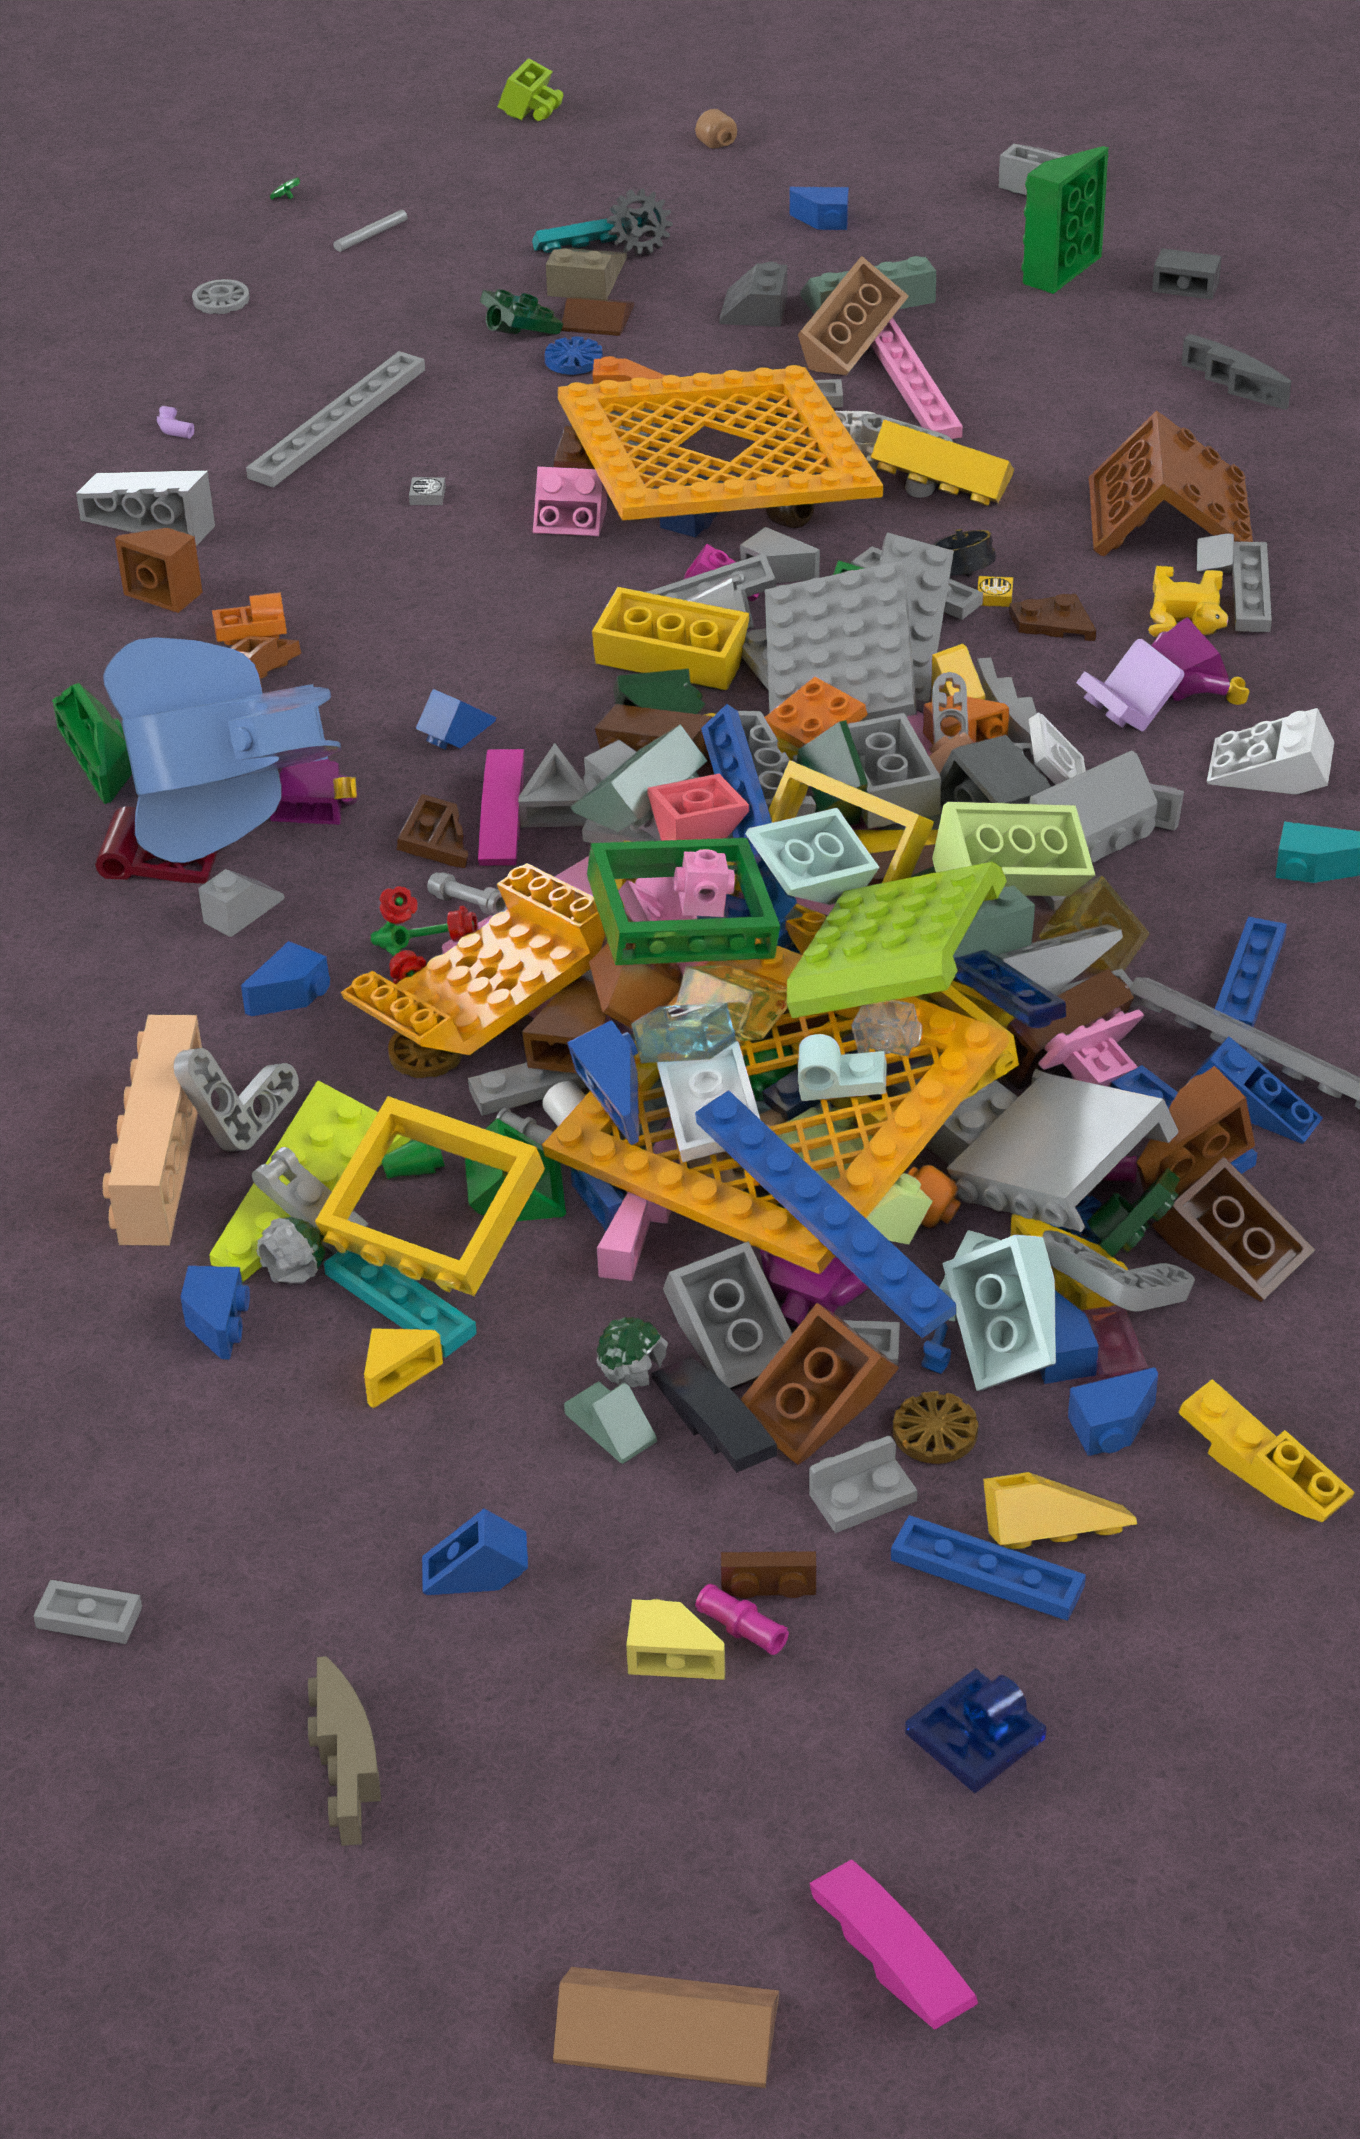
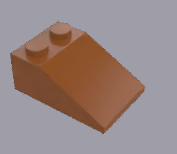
M1215 1066L1189 1080L1186 1086L1179 1090L1170 1105L1169 1111L1179 1133L1169 1143L1150 1139L1136 1162L1143 1192L1168 1167L1180 1178L1174 1190L1179 1194L1175 1199L1177 1200L1221 1158L1225 1157L1231 1163L1255 1146L1246 1097Z
M816 1303L740 1400L777 1443V1448L799 1465L870 1405L899 1367L840 1317Z

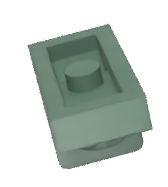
M598 1381L564 1403L565 1414L621 1464H624L657 1442V1437L632 1390L626 1383L610 1391Z

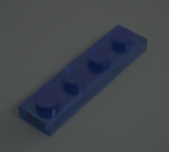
M986 949L954 958L958 970L955 975L957 979L1028 1027L1043 1028L1050 1025L1051 1021L1066 1017V1002Z

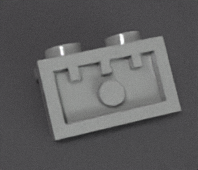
M891 1436L866 1442L858 1448L835 1457L825 1458L810 1467L809 1495L835 1533L917 1501L916 1487L895 1459L896 1443Z

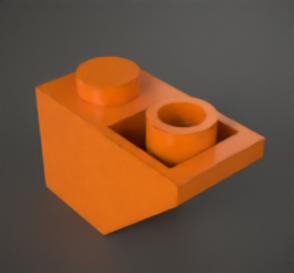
M954 695L946 697V708L939 706V711H943L946 709H957L961 711V706L953 708L952 699ZM967 697L968 736L974 743L1004 735L1008 737L1009 707L1006 704ZM932 702L924 704L923 734L933 745ZM947 717L941 721L940 729L943 734L952 737L960 733L961 724L957 719Z

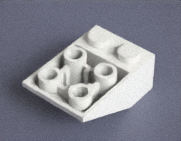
M1318 708L1305 712L1297 711L1288 717L1271 722L1263 721L1254 727L1241 731L1226 732L1220 737L1215 738L1207 783L1288 794H1300L1328 786L1334 740Z

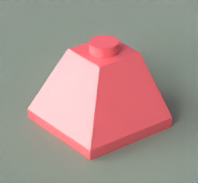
M720 774L647 788L648 798L661 841L727 838L749 812V804Z

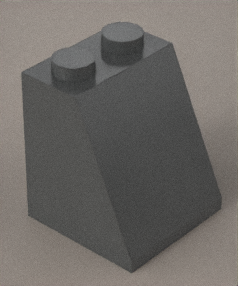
M1007 735L953 749L939 774L941 777L940 805L942 808L947 802L1029 804L1031 796L1051 787L1045 776L1037 771L1024 756L1022 750L1015 746Z

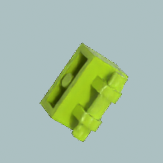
M528 58L508 78L497 107L504 110L510 117L520 120L534 109V119L541 121L542 119H547L552 114L553 109L555 110L561 105L564 95L561 90H553L547 86L553 71Z

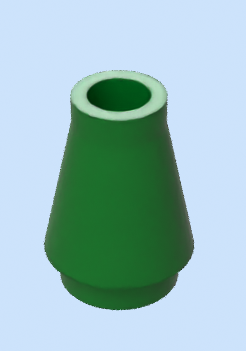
M411 1140L385 1154L382 1159L387 1179L436 1173L435 1169L445 1166L439 1148L416 1140Z

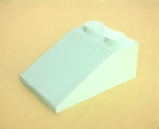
M838 808L752 827L745 833L787 895L828 905L835 904L844 891L866 887L879 869L877 863Z
M1013 1235L943 1263L951 1297L956 1303V1316L977 1391L991 1388L1056 1364L1055 1279L1043 1237Z

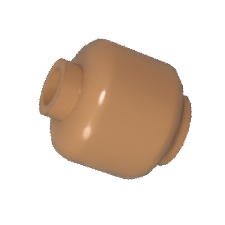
M709 109L699 117L695 132L697 138L702 143L714 149L728 146L734 142L737 136V125L723 111Z

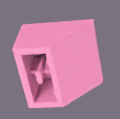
M537 467L533 534L600 536L607 509L608 493L595 469Z

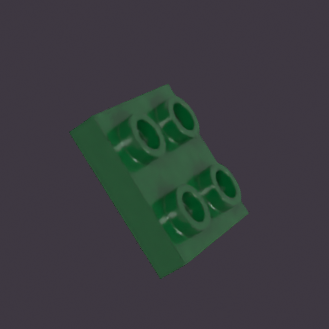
M497 289L496 292L483 290L480 302L488 308L486 325L489 330L518 334L521 329L556 335L560 334L563 323L553 316L554 311L538 304L536 297L527 293L515 296L503 289Z
M1167 1167L1133 1204L1120 1194L1112 1193L1087 1220L1091 1230L1102 1240L1099 1246L1111 1257L1121 1248L1128 1253L1145 1235L1144 1232L1150 1226L1147 1223L1149 1218L1152 1217L1158 1222L1174 1205L1173 1201L1179 1196L1174 1190L1180 1178Z

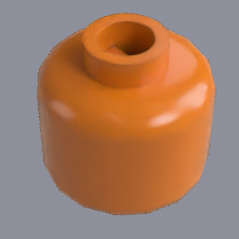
M925 1165L920 1169L913 1167L908 1175L916 1178L921 1183L920 1189L933 1201L921 1225L929 1229L935 1227L941 1220L949 1224L962 1204L955 1199L959 1191L955 1184L956 1181L932 1165Z

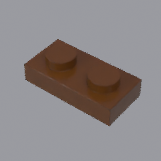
M816 1551L721 1552V1590L730 1596L748 1599L754 1596L783 1595L787 1598L816 1595Z

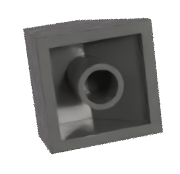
M776 262L757 263L727 289L719 324L780 327L788 297L787 265H781Z

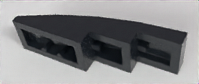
M692 1357L651 1373L652 1379L693 1436L700 1434L715 1455L722 1452L736 1473L777 1456V1443L755 1415L727 1385Z

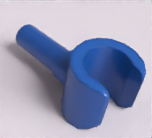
M946 1323L936 1328L933 1340L926 1341L923 1346L925 1357L922 1360L921 1366L939 1374L943 1373L951 1358V1349L942 1346L948 1330Z

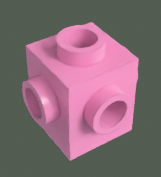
M707 849L697 852H684L682 867H676L674 873V891L679 892L682 915L724 917L726 894H733L735 884L734 870L728 869L725 853H717Z

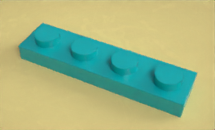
M638 217L636 219L638 221L637 226L641 228L643 227L641 224L642 218ZM608 218L536 231L532 243L535 251L543 250L544 253H551L553 250L561 249V246L572 245L573 248H579L589 245V241L600 239L601 243L615 241L618 237L616 234L609 235L608 232L614 225L607 223ZM622 224L623 230L627 234L624 224Z
M348 1250L345 1253L337 1252L324 1262L325 1275L401 1328L435 1330L439 1333L442 1356L444 1358L477 1334L476 1322L414 1279L402 1274L398 1268L387 1264L381 1267L375 1266L364 1260L361 1255Z

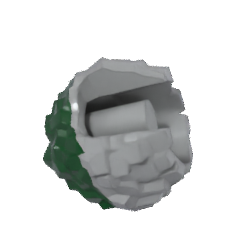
M293 1217L272 1220L271 1225L262 1232V1237L258 1239L256 1249L257 1255L261 1258L260 1263L262 1267L268 1268L271 1280L275 1283L286 1282L289 1285L304 1284L310 1277H314L326 1254L322 1245L324 1236L319 1229L307 1221Z
M635 1317L612 1320L609 1326L604 1329V1334L600 1336L597 1346V1365L601 1367L605 1377L618 1385L626 1383L629 1387L649 1385L648 1370L652 1366L651 1360L659 1368L661 1367L662 1360L666 1356L668 1342L662 1338L650 1322H643V1320Z

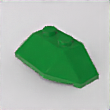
M80 683L71 685L60 696L52 700L56 724L104 804L112 802L132 775L126 741L119 719H113L106 707Z

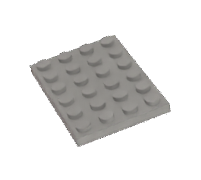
M903 560L765 589L769 713L813 677H817L864 703L868 715L861 721L905 713L906 717L917 714L907 582Z

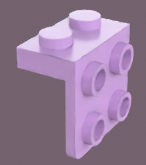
M1137 639L1105 683L1085 671L1076 683L1087 691L1084 696L1087 701L1100 710L1103 706L1109 709L1106 716L1122 728L1128 723L1142 732L1148 727L1182 681L1184 671L1146 641Z

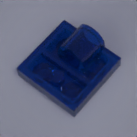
M975 1668L906 1720L905 1734L976 1794L1046 1739V1726L1027 1711L1026 1699L1013 1680L1004 1675H999L990 1680Z

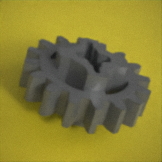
M641 188L636 196L631 189L626 193V198L620 195L616 199L618 205H612L609 209L615 215L607 219V223L614 225L608 233L609 235H617L618 238L614 242L615 245L625 244V253L633 248L635 256H639L643 249L649 255L653 252V246L656 249H660L663 246L660 239L667 240L670 237V234L665 229L673 226V222L666 220L671 210L663 211L662 206L665 200L662 199L656 202L654 200L656 197L655 192H652L647 197L645 196V190ZM641 203L638 209L627 208L630 204ZM653 212L655 213V215H656V217H657V221H656L655 218H654ZM638 217L642 218L641 224L643 227L641 228L637 226L638 221L636 219ZM622 224H624L627 234L623 230ZM644 235L647 237H653L651 240L648 241H638V239Z

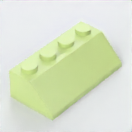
M947 802L943 805L932 858L936 872L993 861L1003 869L1007 881L1004 887L1014 885L1025 896H1070L1096 876L1076 805Z
M812 1107L788 1122L823 1114V1110ZM831 1108V1110H830L829 1112L836 1111V1110H840V1109H838V1108ZM853 1117L832 1122L835 1133L857 1128L853 1124ZM826 1124L803 1129L805 1140L829 1135ZM797 1131L777 1135L787 1145L800 1142ZM871 1135L867 1136L869 1141L873 1138ZM861 1138L838 1143L841 1155L864 1149ZM832 1145L808 1150L811 1162L834 1156ZM802 1152L796 1153L804 1160ZM851 1163L844 1164V1169L846 1170ZM837 1166L816 1171L825 1181L840 1178ZM903 1173L866 1219L889 1241L909 1245L933 1201L920 1189L921 1183L916 1178Z

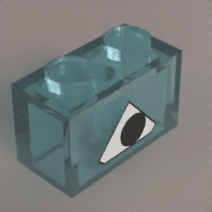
M727 1002L659 1006L631 1024L641 1063L710 1060L736 1042Z

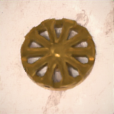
M396 1032L391 1037L388 1044L389 1060L394 1069L403 1075L407 1074L414 1078L431 1076L434 1078L446 1074L449 1070L457 1067L463 1056L460 1053L422 1047L412 1040L405 1039L406 1036L399 1032Z
M938 1391L923 1392L918 1397L912 1396L907 1398L901 1404V1407L896 1410L893 1419V1437L897 1446L906 1455L915 1460L932 1464L952 1462L968 1454L977 1441L978 1421L976 1413L969 1404L966 1405L962 1402L963 1399L954 1394L946 1393V1395L938 1394ZM937 1405L942 1406L939 1411L937 1410ZM919 1439L917 1442L909 1443V1441ZM950 1444L954 1449L949 1450L946 1445ZM932 1447L934 1449L933 1452L926 1451V1448Z

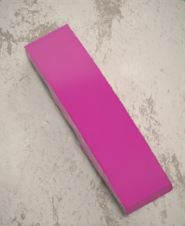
M524 749L487 750L480 817L479 866L517 865L518 840L520 838L518 801L519 795L523 791Z
M852 1859L809 1883L816 1902L841 1923L846 1940L873 1963L876 1978L934 2030L978 2004L975 1993L918 1923L875 1879Z

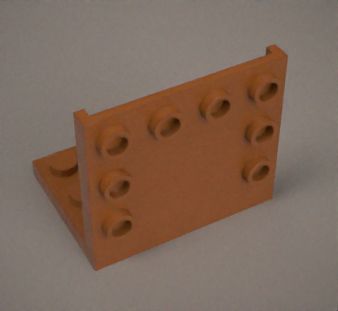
M1156 410L1089 476L1093 550L1101 556H1106L1112 549L1119 548L1126 536L1135 527L1142 526L1149 514L1163 500H1166L1213 536L1234 534L1235 542H1253L1245 474L1235 464L1229 465L1222 460L1214 448L1211 446L1205 447L1198 442L1189 429L1185 427L1181 429Z

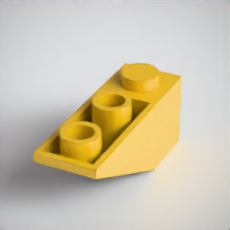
M1030 1472L983 1479L989 1534L999 1545H1004L1008 1549L1026 1548L1032 1545V1540L1049 1538L1054 1542L1072 1541L1078 1537V1533L1095 1531L1099 1535H1113L1122 1532L1124 1526L1137 1525L1136 1517L1123 1505Z

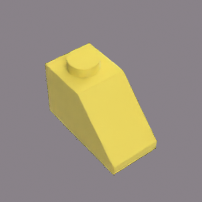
M632 1599L626 1644L628 1674L725 1680L724 1642L681 1602L660 1599Z

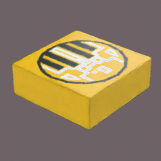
M979 576L978 591L983 592V604L981 606L1009 607V604L1012 603L1013 577Z

